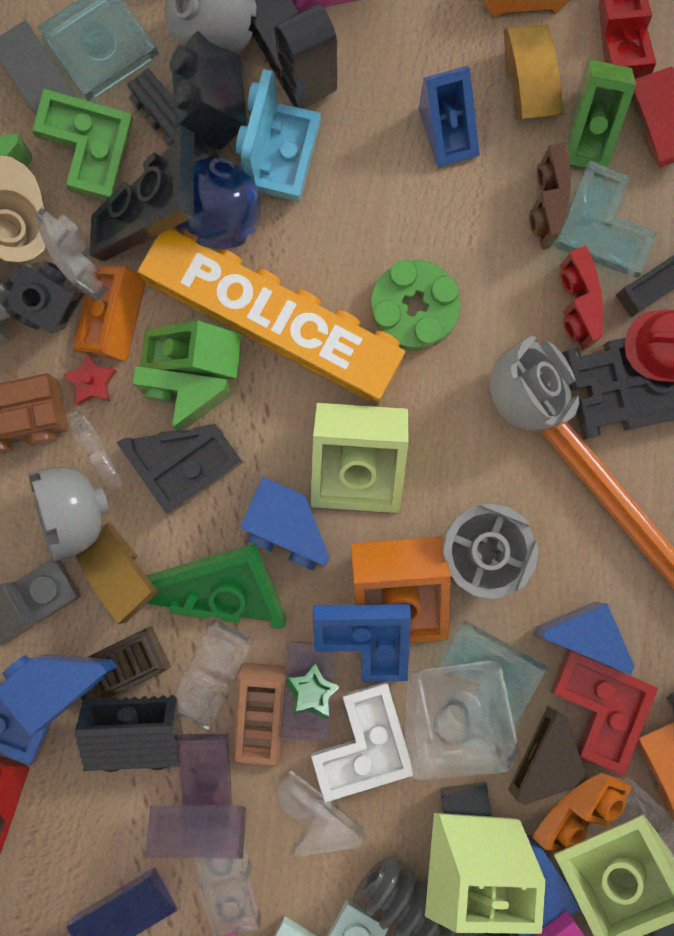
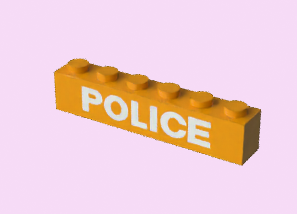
M180 227L178 232L171 228L157 236L137 271L146 285L379 406L406 352L399 348L400 342L395 337L379 330L373 334L359 327L361 322L343 310H337L335 314L319 306L321 301L313 294L302 289H297L296 293L280 285L282 281L271 272L261 268L254 272L242 266V260L237 255L224 248H219L216 252L202 245V238L186 228Z

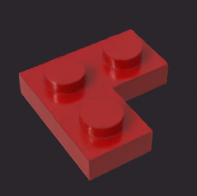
M567 649L550 692L592 710L577 749L580 757L624 776L658 687Z

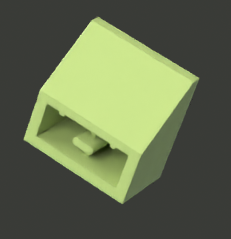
M434 813L425 917L455 933L542 934L545 878L521 821L516 818Z

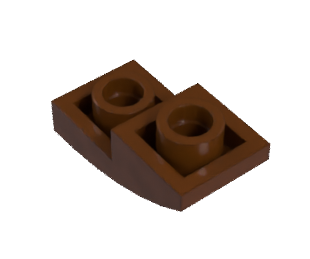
M567 142L549 145L541 163L537 165V181L540 190L543 192L540 193L533 209L529 212V222L533 236H539L542 249L551 248L559 236L566 219L571 191V169Z

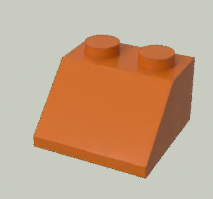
M443 536L351 543L355 605L410 604V643L449 640L451 575L448 561L444 562L441 553Z

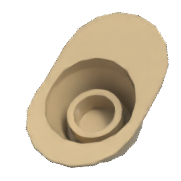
M0 155V260L23 263L34 260L41 254L49 239L41 191L35 176L24 164L12 157Z

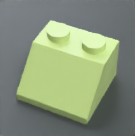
M317 403L313 433L310 507L400 513L409 443L408 409Z
M643 814L554 854L594 936H643L674 923V857Z

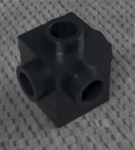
M43 260L42 264L36 262L24 264L23 268L18 266L12 272L5 286L9 294L3 305L15 311L14 317L22 324L33 329L41 327L53 334L66 328L85 290L67 280L69 274L64 269L52 262Z

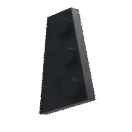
M179 125L170 134L173 144L161 156L153 152L143 162V174L132 185L123 182L91 215L90 256L106 261L194 217V132Z

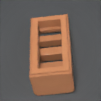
M254 663L242 664L238 675L232 763L279 767L287 667ZM248 701L274 703V708L248 706ZM246 720L272 722V727L246 725ZM245 738L271 740V747L244 745Z

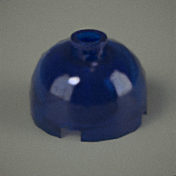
M210 158L194 162V217L175 226V229L182 235H184L185 229L190 234L197 236V244L208 248L228 249L246 243L248 235L251 233L254 235L260 218L261 203L257 184L253 178L245 173L242 167L229 160Z

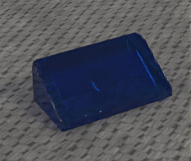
M154 867L74 915L66 925V928L71 936H136L176 912L178 908Z

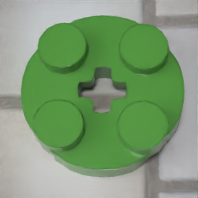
M399 260L380 276L374 286L370 306L374 323L379 331L395 337L400 342L399 348L403 350L418 351L425 349V347L433 346L450 334L458 319L460 311L458 284L447 272L433 263L422 260ZM414 295L422 297V303L427 306V311H418L415 316L407 314L408 306L402 303L404 299H412Z

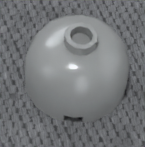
M166 0L165 16L169 31L179 46L185 45L198 31L216 46L229 49L239 55L251 39L252 32L248 31L251 24V16L256 17L257 6L255 0Z
M535 336L528 337L501 354L490 373V395L493 407L510 425L525 431H544L564 424L576 415L579 405V395L571 398L569 385L576 382L566 358L549 341L541 344L534 341L537 338Z
M61 466L29 472L28 478L31 491L35 492L37 498L35 506L48 550L51 552L52 561L64 560L86 551L96 542L102 530L101 516L109 514L103 488L93 489L88 478L72 468Z
M492 503L471 507L455 517L444 533L441 548L444 562L448 561L453 583L471 596L486 599L502 598L524 587L536 570L539 553L537 540L534 541L533 533L528 527L530 525L526 519L510 507Z

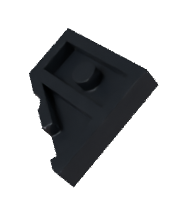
M216 424L194 427L192 430L158 433V435L136 439L124 438L117 442L120 449L168 515L175 512L243 463Z

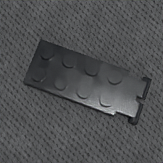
M625 338L606 342L603 345V352L581 356L580 348L562 352L576 382L570 384L571 391L587 389L588 393L587 398L579 399L576 412L583 440L601 436L600 427L623 423L624 431L674 421V382L648 379L636 372L626 358Z

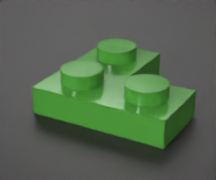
M43 88L32 131L36 138L75 148L66 183L68 191L106 201L115 192L133 122L132 114Z

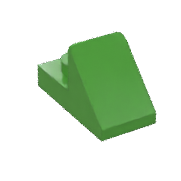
M135 366L132 384L141 392H145V399L161 403H171L172 396L177 397L172 427L177 431L187 429L230 397L231 386L227 379Z

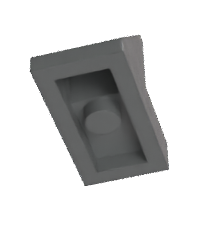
M51 559L16 582L2 583L0 585V645L6 644L81 597L61 561L53 562Z

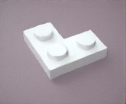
M387 681L343 694V700L355 740L311 754L324 803L415 775Z

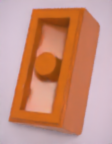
M121 266L92 267L73 351L117 361H126L128 359L145 287V282L138 273Z

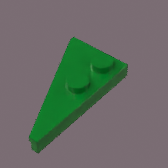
M255 543L146 575L159 591L146 604L170 607V614L205 619L217 617L223 621L239 623L240 618L243 617L271 621L270 628L279 629L285 627L287 616Z

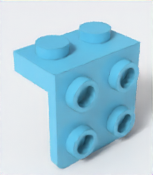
M263 69L260 82H253L250 87L247 109L251 111L248 127L241 126L237 136L236 154L241 155L240 171L245 173L249 191L300 203L321 123V113L278 103L274 71Z

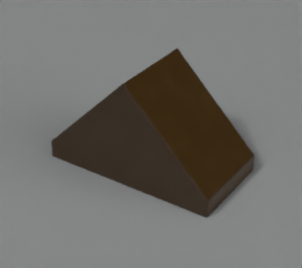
M547 706L508 788L515 800L524 805L576 788L588 780L567 718Z

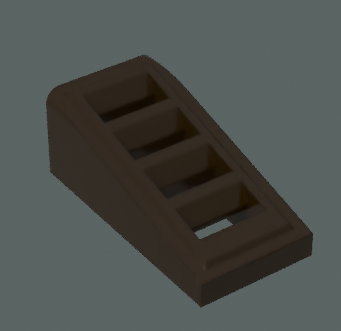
M153 626L145 628L88 656L89 658L112 659L117 665L113 673L118 683L111 686L106 676L99 682L102 691L94 694L93 690L90 689L81 699L85 701L89 698L93 701L98 698L102 701L171 668ZM137 643L149 665V668L142 671L132 649V646ZM123 651L133 673V676L126 678L116 656V653Z

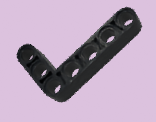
M255 0L257 6L256 17L251 16L249 30L252 32V36L292 105L303 109L337 91V37L332 22L320 3H316L298 12L292 0Z

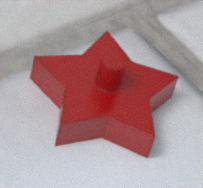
M87 353L80 369L63 375L75 386V403L80 405L93 397L110 402L107 385L117 370L98 367Z

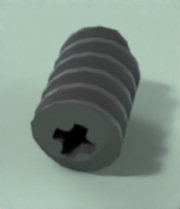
M389 856L371 868L363 877L354 893V903L366 895L369 897L364 911L368 916L373 915L380 908L384 910L379 921V926L383 930L395 921L398 923L393 936H455L456 934L452 930L425 917L427 885L422 881L415 882V874L408 868L401 870V861L395 856Z

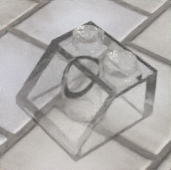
M500 659L417 670L408 673L404 734L414 781L509 772L520 752Z

